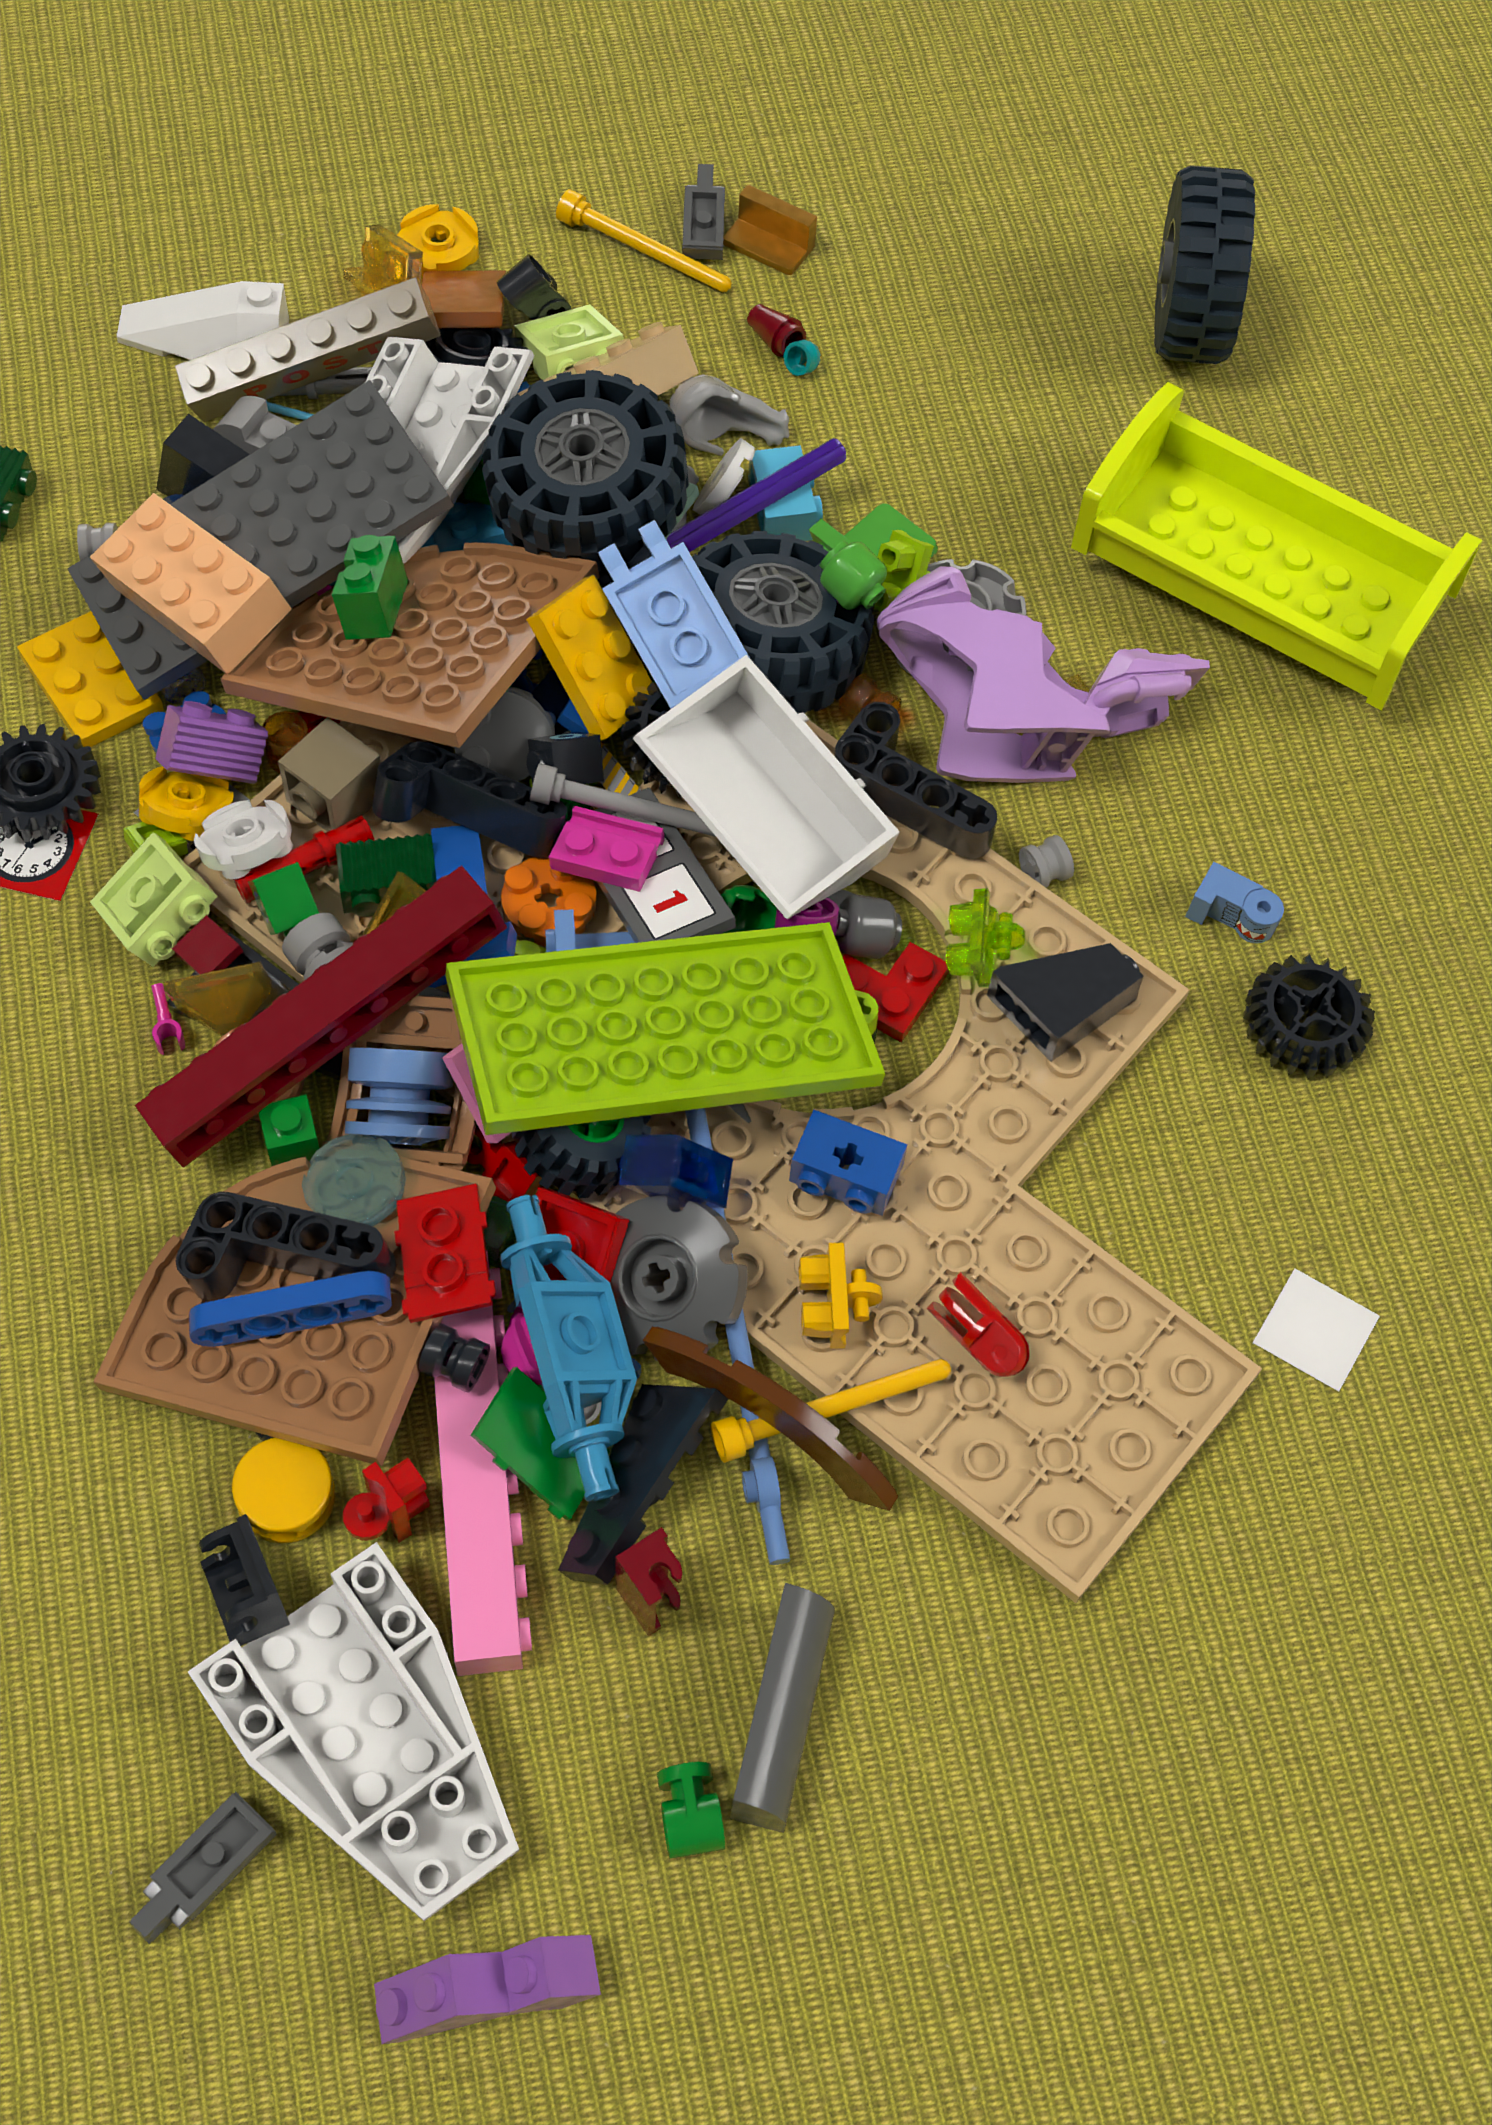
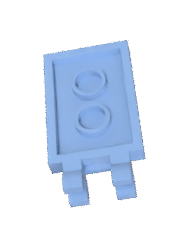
M653 520L639 528L641 537L652 555L650 558L628 569L614 543L599 551L598 554L614 581L602 589L668 706L672 709L745 655L748 656L684 542L671 549L656 521Z

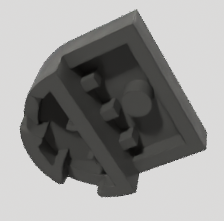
M510 687L460 748L455 747V754L511 779L521 781L530 776L526 763L529 753L528 739L555 735L552 717L533 698V694L523 689Z

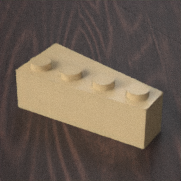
M662 322L645 326L638 331L639 337L633 340L628 338L617 341L606 347V353L578 361L573 365V368L562 372L584 374L586 370L601 371L603 375L614 376L616 373L630 378L633 384L637 386L640 384L646 386L656 393L657 396L699 374L681 325L663 327ZM556 375L550 376L543 381L546 382L554 379ZM528 388L517 394H519L520 396L523 395L525 392L528 391Z

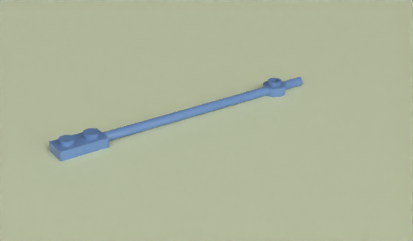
M705 1108L685 1110L702 1203L715 1210L726 1220ZM742 1308L735 1324H725L732 1365L735 1360H739L754 1369ZM740 1406L742 1418L744 1417L747 1422L759 1418ZM765 1438L754 1442V1448L748 1450L750 1471L742 1472V1484L746 1503H756L757 1510L760 1513L769 1564L779 1565L789 1562L790 1555L781 1513V1497L777 1471L773 1457L770 1455L768 1439Z

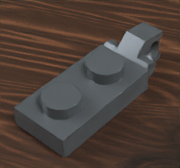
M698 164L697 185L685 186L682 254L692 259L723 260L725 187L713 186L714 165Z
M237 1792L233 1793L150 1876L153 1881L143 1891L150 1901L129 1923L148 1944H151L171 1923L180 1930L190 1919L193 1921L277 1835L275 1830Z

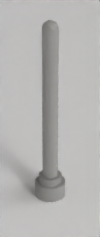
M538 764L530 796L531 801L549 805L550 801L559 803L562 798L715 836L696 812L565 780L566 775L557 773L558 768Z

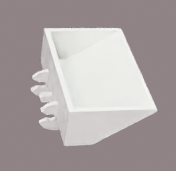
M745 655L637 733L633 740L783 916L789 919L849 886L885 859L900 831L863 790L866 784L861 778L855 780L806 724L809 718L804 712L797 714L753 661Z

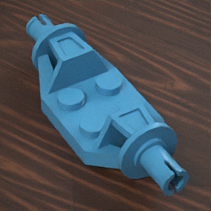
M524 1195L514 1198L506 1205L517 1243L508 1247L501 1254L502 1267L511 1272L516 1307H522L546 1394L547 1399L543 1407L555 1437V1441L551 1444L552 1455L558 1458L576 1457L585 1491V1500L591 1501L594 1499V1501L605 1499L619 1492L607 1447L617 1443L624 1437L625 1433L622 1423L637 1382V1376L610 1282L571 1251L572 1243L568 1236L547 1234L539 1206V1197L537 1195L532 1197ZM552 1263L567 1280H550L543 1266ZM602 1401L599 1424L586 1427L584 1408Z

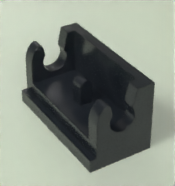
M247 1514L236 1518L237 1522L209 1533L199 1542L202 1553L212 1551L218 1546H227L223 1551L213 1553L200 1561L228 1639L230 1642L236 1639L240 1646L290 1625Z

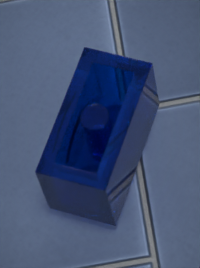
M627 1134L624 1153L620 1160L621 1176L619 1185L648 1197L658 1195L669 1196L678 1201L679 1207H685L687 1202L693 1201L701 1202L710 1208L726 1209L733 1159L679 1135Z

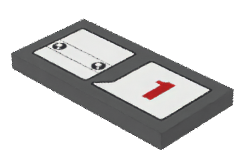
M650 787L629 795L660 803ZM602 808L593 810L664 829L665 841L657 850L656 860L640 892L597 881L635 943L721 934L736 927L735 916L675 826Z

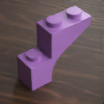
M591 1935L538 1937L503 1952L448 1954L374 1984L376 2014L379 2020L382 2044L404 2042L514 2014L563 2009L601 1995Z

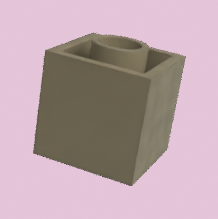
M329 717L324 719L278 761L286 801L327 832L346 824L360 815L363 816L372 808L377 770L381 763L380 755Z

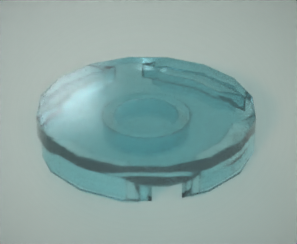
M350 1133L332 1139L317 1150L309 1161L311 1167L307 1172V1177L304 1174L302 1181L305 1202L311 1211L374 1226L389 1216L397 1206L396 1201L402 1199L406 1175L399 1155L386 1140L379 1137L375 1139L361 1134Z

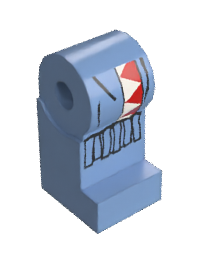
M1213 861L1195 893L1185 917L1202 925L1206 916H1209L1234 928L1245 941L1263 943L1273 936L1283 916L1284 906L1276 894L1263 888L1262 885Z

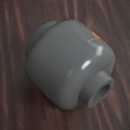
M856 894L849 895L841 902L835 935L841 953L869 959H881L890 950H894L897 947L902 934V919L888 900Z

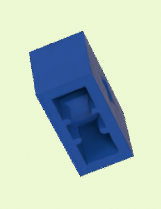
M813 1109L792 1158L789 1181L795 1183L802 1191L810 1195H827L843 1201L848 1208L858 1213L868 1214L872 1212L883 1216L902 1170L908 1144ZM844 1165H850L848 1170L843 1169Z

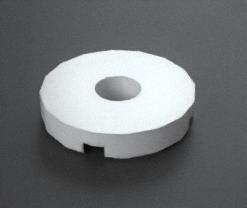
M742 438L735 442L701 490L693 507L695 512L702 515L730 497L744 476V469L740 465L744 458L752 461L755 447Z

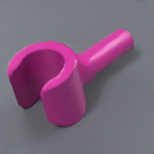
M163 983L154 984L151 988L158 1023L155 1024L152 1030V1036L156 1048L161 1055H164L161 1045L162 1041L166 1037L175 1036L178 1039L181 1051H183L185 1048V1038L180 1024L172 1020Z

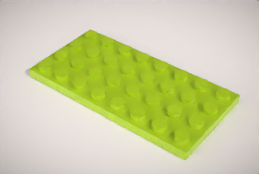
M830 922L446 963L445 976L485 1135L882 1086L884 1080V1068Z

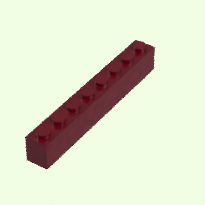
M461 865L449 875L439 878L430 889L411 903L397 909L392 917L370 933L359 937L351 947L332 961L318 967L310 977L294 989L277 997L268 1008L249 1022L235 1028L227 1038L215 1047L194 1058L189 1066L170 1080L153 1088L148 1096L134 1106L163 1147L184 1168L445 975L446 963L464 961L507 929V926L494 902Z

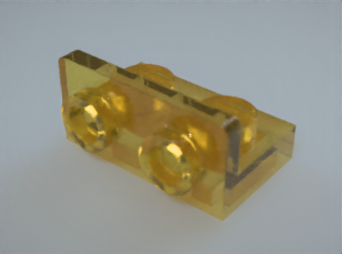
M380 224L365 226V240L361 248L364 261L363 266L344 268L343 278L356 286L358 291L365 294L377 292L415 277L421 284L423 252Z

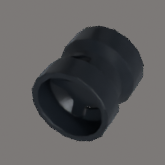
M440 1323L431 1333L419 1361V1371L433 1378L442 1375L450 1379L453 1387L464 1392H470L484 1370L490 1352V1344L476 1338L463 1339L459 1337L456 1329Z

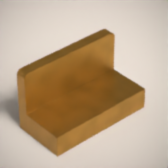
M747 184L739 194L738 219L723 236V245L786 275H792L815 247L817 216Z

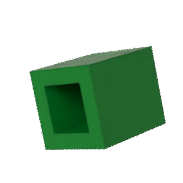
M298 862L248 881L270 935L283 932L284 937H286L290 930L299 922L319 913Z
M307 1094L272 1102L259 1112L271 1166L306 1157L308 1161L322 1159Z

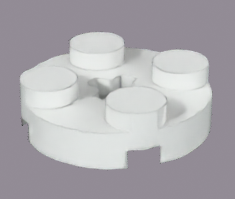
M244 800L229 804L209 815L202 822L204 828L202 835L199 837L195 834L194 843L203 864L210 869L222 871L226 879H239L247 875L251 868L259 866L272 858H280L287 855L293 848L290 839L292 827L283 806L272 800H264L266 807H252L250 800Z

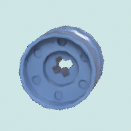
M350 1048L348 1081L370 1087V1097L348 1100L346 1108L369 1110L368 1122L345 1121V1134H354L372 1141V1143L422 1145L440 1139H449L450 1127L428 1125L429 1113L451 1114L452 1112L451 1106L430 1101L431 1090L453 1087V1078L442 1059L448 1053L382 1048Z

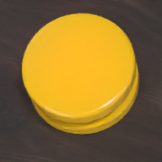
M270 1438L252 1447L239 1461L233 1475L232 1495L239 1515L247 1514L254 1534L269 1542L293 1543L311 1536L327 1521L335 1502V1484L324 1455L316 1448L279 1438Z

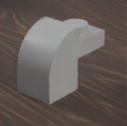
M243 396L232 406L213 430L247 453L252 454L296 425L269 413L265 399L256 396Z

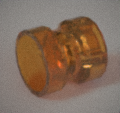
M862 673L851 682L845 694L843 693L838 708L849 718H856L867 704L873 702H885L892 705L899 712L902 700L891 691L883 692L880 690L876 680L866 673Z
M290 711L274 713L264 721L262 726L268 731L265 746L268 764L279 774L281 773L278 761L309 734L307 722L303 717Z

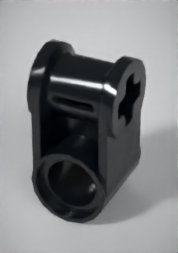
M527 254L497 281L499 289L512 306L518 311L524 312L532 320L572 309L568 301L557 292V283L553 276L544 270L539 262L530 254Z

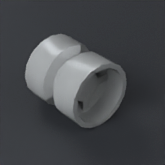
M318 913L299 922L290 930L283 941L282 950L295 970L304 975V980H306L318 967L329 963L351 947L353 942H350L349 934L331 913Z

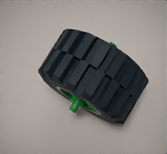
M651 1115L512 1132V1139L519 1140L514 1149L518 1158H526L527 1160L523 1168L530 1176L537 1173L542 1178L539 1184L546 1189L554 1185L558 1187L559 1193L568 1196L572 1191H576L578 1198H589L594 1191L599 1196L608 1192L612 1185L616 1186L647 1147L645 1143L651 1134V1127L646 1125L651 1119Z

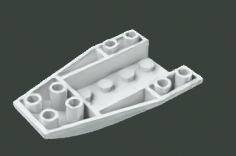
M387 337L365 382L371 380L454 504L482 459L483 445L488 436H490L488 430L499 413L504 414V407L516 396L535 355L531 350L494 347L485 367L442 363L436 360L423 340ZM450 509L397 542L403 564L424 545Z
M376 1542L332 1572L330 1575L334 1585L287 1616L290 1625L251 1641L243 1647L234 1639L193 1667L188 1673L248 1765L420 1919L426 1921L519 1852V1847L439 1631Z

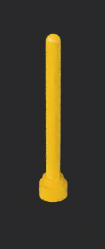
M568 189L562 195L556 209L557 220L571 227L586 224L720 292H727L731 288L732 283L728 276L591 209V204L586 202L584 195Z
M937 1359L806 1402V1404L824 1418H828L946 1379L951 1373V1366L946 1360ZM729 1416L711 1423L713 1441L724 1463L745 1457L746 1450L754 1448V1442L781 1433L761 1418L747 1422L744 1417L736 1420L734 1416Z

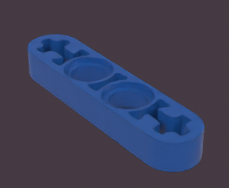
M364 1271L198 1304L191 1308L189 1312L190 1340L201 1346H223L379 1315L389 1310L392 1306L390 1278L380 1272Z

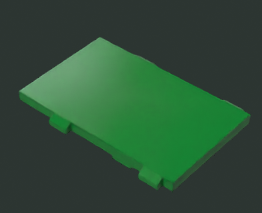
M513 1367L470 1436L494 1456L492 1462L502 1471L508 1468L535 1495L543 1499L549 1505L547 1510L558 1520L562 1517L565 1520H570L585 1494L576 1457L558 1458L552 1455L551 1444L555 1441V1437L543 1407L547 1399L542 1385H536L518 1367Z

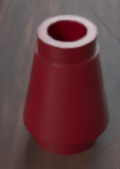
M763 304L754 306L748 314V325L753 328L776 356H784L785 349L790 343L806 340V331L801 321L794 317L766 307Z

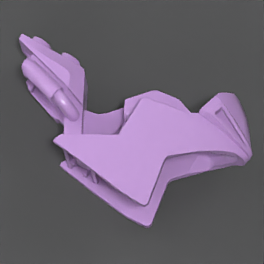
M940 566L911 583L880 613L877 619L879 636L944 713L945 720L936 765L937 772L943 776L965 781L1026 783L1069 781L1074 779L1076 772L1071 765L1093 737L1102 736L1103 738H1109L1159 726L1169 716L1168 696H1174V700H1180L1182 697H1185L1188 691L1195 687L1210 668L1209 660L1191 658L1186 654L1165 655L1150 653L1148 650L1141 648L1121 649L1113 655L1099 674L1089 693L1075 689L1067 684L1048 663L1055 647L1042 632V623L1033 621L1025 615L998 609L991 611L976 606L970 602L971 593L963 574L954 567ZM942 642L949 647L948 653L944 650ZM967 666L973 668V671H968Z

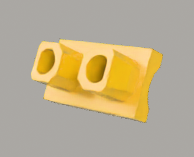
M829 1243L827 1254L800 1257L799 1260L800 1290H827V1302H802L801 1329L802 1336L829 1338L830 1349L846 1348L845 1334L849 1333L848 1308H853L855 1321H868L869 1307L881 1303L883 1293L880 1285L867 1282L865 1269L852 1270V1283L847 1284L844 1243Z

